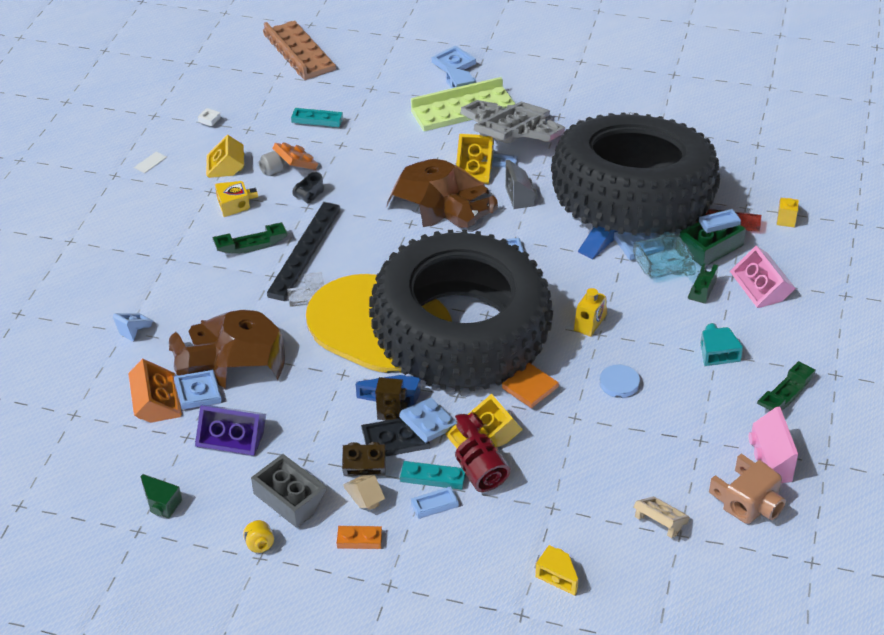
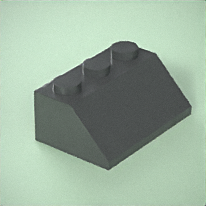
M281 454L251 477L253 494L296 528L313 516L327 490L324 484L284 454Z

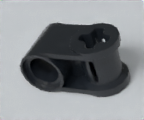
M319 172L308 174L307 177L294 186L293 196L302 198L306 203H311L324 191L322 174Z

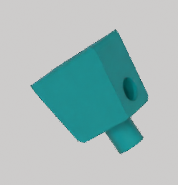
M715 323L708 324L705 328L706 330L702 331L700 342L704 366L741 362L743 347L731 329L728 327L717 328Z

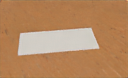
M155 152L133 168L145 173L164 160L166 156Z

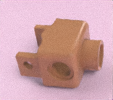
M741 453L737 456L735 471L740 476L730 485L716 475L711 478L709 493L724 503L723 510L746 524L752 523L761 514L770 521L774 520L785 506L786 499L779 495L782 477L762 460H758L755 463Z

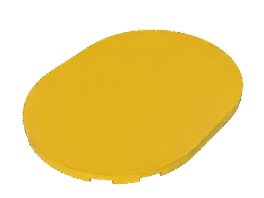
M355 274L344 276L327 283L312 296L306 309V323L308 331H310L314 340L320 346L374 371L387 373V371H399L402 373L400 366L394 367L391 364L392 359L386 358L384 355L385 349L379 347L377 343L379 339L374 336V329L371 327V319L373 318L369 317V309L372 308L369 307V297L372 296L373 284H377L375 280L377 275ZM434 299L422 306L432 315L452 322L448 310L439 300Z

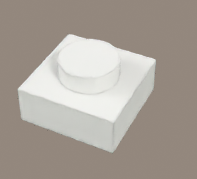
M206 108L198 116V122L213 126L221 118V113Z

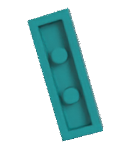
M295 108L291 116V123L340 127L343 112Z
M404 461L400 482L463 490L466 473L459 467Z

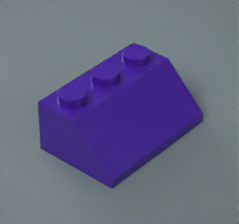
M200 405L195 446L255 455L264 434L266 413L213 405Z

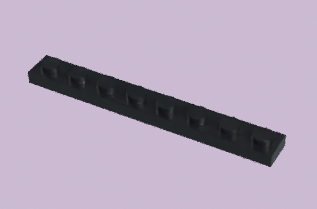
M323 201L268 289L267 298L285 302L340 212V205Z

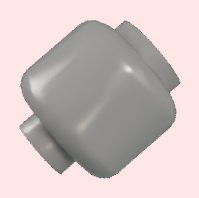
M275 151L262 155L259 161L260 170L263 174L266 173L269 176L282 172L283 165L285 164V160Z

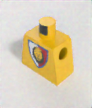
M243 181L215 184L216 196L223 217L248 210L250 208L249 199L258 198L256 187L246 189Z
M587 289L586 294L578 303L576 309L574 331L589 337L594 334L607 315V298L604 294L598 293L597 289Z

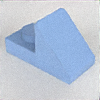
M114 313L113 315L120 335L131 341H134L138 329L151 327L153 320L140 313Z

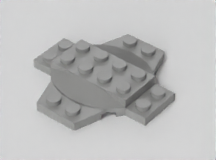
M480 100L461 107L460 114L478 122L474 124V131L479 132L482 136H491L495 140L504 143H511L520 137L550 142L565 132L564 126L552 120H547L546 122L545 118L549 117L550 110L522 101L515 105H507V109H502V106H498L496 103Z

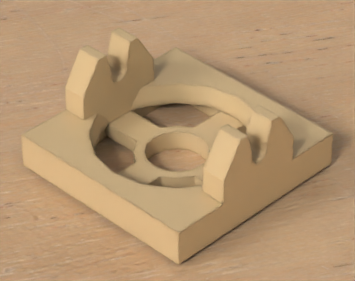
M655 496L637 500L633 507L636 509L635 517L637 519L644 518L647 515L668 527L667 536L670 538L676 537L682 525L687 524L690 518L685 513Z

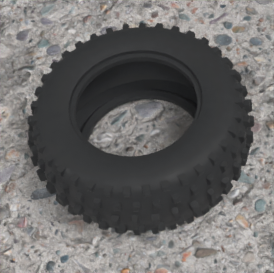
M621 112L620 115L608 113V116L600 114L596 118L588 117L586 121L579 120L576 125L572 124L569 129L565 130L561 140L558 141L551 164L554 192L557 194V199L560 200L561 207H565L567 213L572 212V217L575 219L581 218V221L585 224L592 223V226L595 228L603 227L608 232L615 230L618 231V234L629 232L637 236V233H644L645 236H650L651 233L663 235L665 231L675 233L676 229L684 230L687 228V225L691 226L696 221H699V217L705 216L710 205L714 202L720 185L719 159L716 157L715 147L713 144H710L709 138H704L702 132L696 133L695 128H688L685 123L679 124L674 119L666 120L662 116L652 117L651 114L644 116L638 113L630 115Z
M453 229L448 230V233L444 234L435 231L433 236L428 237L424 234L421 235L420 240H409L408 246L401 245L398 248L399 252H392L389 256V261L386 260L375 278L377 284H373L372 296L369 297V307H372L369 309V317L373 318L371 319V327L374 329V336L379 339L377 342L379 347L385 349L384 355L386 358L392 359L391 364L394 367L400 366L402 368L401 372L404 375L411 374L413 377L426 381V386L429 387L433 384L440 385L441 390H445L446 387H452L457 392H460V388H469L471 392L475 391V387H483L486 390L494 383L497 386L502 385L503 380L513 377L519 370H525L528 363L532 364L535 361L536 356L543 349L542 344H545L547 341L548 331H551L552 322L550 321L553 319V310H550L552 309V300H549L551 292L547 288V280L542 278L543 271L541 268H536L537 262L534 259L529 260V254L526 251L520 252L518 245L514 244L511 246L507 244L508 241L504 238L497 240L493 234H489V236L481 235V231H476L475 234L467 233V230L462 229V233H454ZM463 295L481 299L494 306L500 313L479 322L458 323L438 318L426 311L422 306L440 297Z

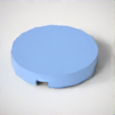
M621 364L611 365L601 372L600 387L606 394L612 397L617 395L625 398L633 395L639 388V375L629 366Z

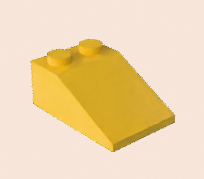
M459 134L456 166L464 169L478 181L489 184L494 152V138L477 134ZM484 156H485L486 159H487V161L482 162V160H483V158H484Z
M492 394L472 410L484 423L481 433L487 434L497 448L507 444L523 430ZM456 425L445 433L456 448L466 440Z

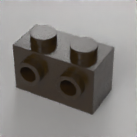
M379 377L375 390L377 420L386 421L400 418L401 411L407 409L408 403L404 402L407 396V388L403 387V379Z
M351 442L348 445H343V475L386 476L385 444L381 445L379 442H371L369 445H360V443Z

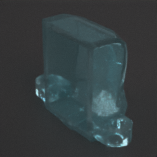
M665 231L658 238L634 242L633 254L644 273L650 278H660L670 274L691 276L696 273V266L693 261L694 256L678 234Z

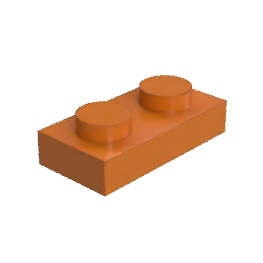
M338 526L337 549H381L382 526Z

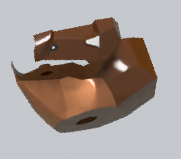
M428 159L404 168L393 187L387 206L391 198L397 196L419 204L423 227L432 226L446 218L457 227L469 228L476 224L475 221L489 213L495 212L498 209V201L494 195L475 202L468 201L484 193L489 194V190L485 187L484 182L478 181L464 169L446 160Z

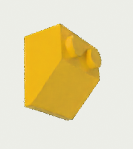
M228 134L207 154L206 176L209 178L234 176L244 167V145Z

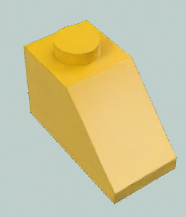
M780 198L777 225L795 228L799 200Z
M548 545L536 562L535 577L575 596L578 588V577L569 554L562 549Z

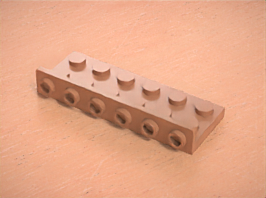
M289 21L271 27L268 22H264V36L270 40V43L276 47L277 51L283 55L284 59L290 63V66L304 80L336 70V66L296 21Z

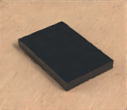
M401 418L361 425L365 445H369L371 442H379L381 445L385 444L386 457L430 449V442L425 443Z

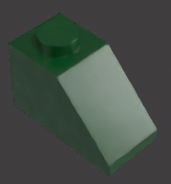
M142 474L140 476L150 512L156 516H163L169 519L182 501L180 487Z

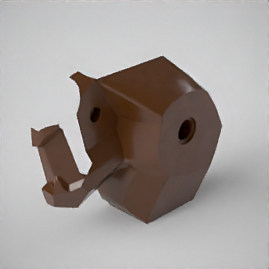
M230 311L209 320H201L200 324L191 325L188 332L193 346L186 347L177 332L173 333L169 338V351L173 352L174 370L178 376L213 370L218 385L224 389L226 387L227 367L268 366L278 381L285 364V347L280 329L259 311Z

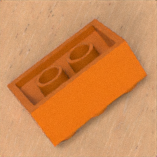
M142 358L128 373L134 416L150 423L179 418L182 413L174 383L175 373Z

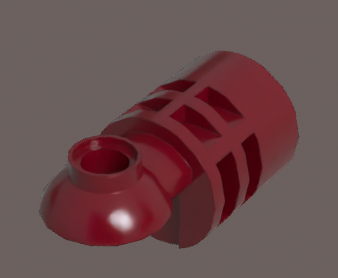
M472 411L469 415H455L458 422L456 427L466 438L456 449V460L477 492H488L497 488L509 477L510 467L487 434L481 433L484 423L475 412Z

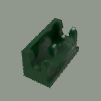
M706 263L701 266L700 273L688 295L689 300L706 304L717 281L719 265L713 264L711 271L705 269Z

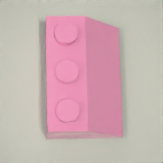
M755 246L730 270V273L757 308L782 302L796 289L771 256L758 246Z
M776 407L753 423L752 431L749 432L748 438L750 445L754 446L755 459L762 460L779 473L782 477L781 483H788L793 480L798 452L780 407Z

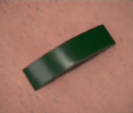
M280 222L266 225L264 232L232 238L231 234L228 233L214 236L212 239L217 251L224 253H247L279 242L287 236V231L283 223Z
M798 361L788 370L787 377L772 392L767 391L757 401V404L770 411L776 407L784 410L803 391L816 370Z

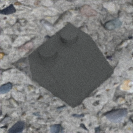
M506 160L505 188L513 209L534 206V199H537L536 189L532 188V179L528 178L525 170L512 161Z

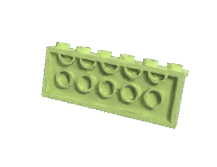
M502 77L411 98V112L422 130L428 131L472 120L460 114L461 107L476 100L496 103L498 106H502V109H507V105H515V103L504 89Z

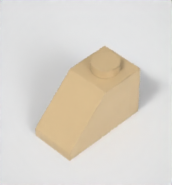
M375 475L359 476L343 484L345 490L359 508L374 509L380 505V501L385 499Z

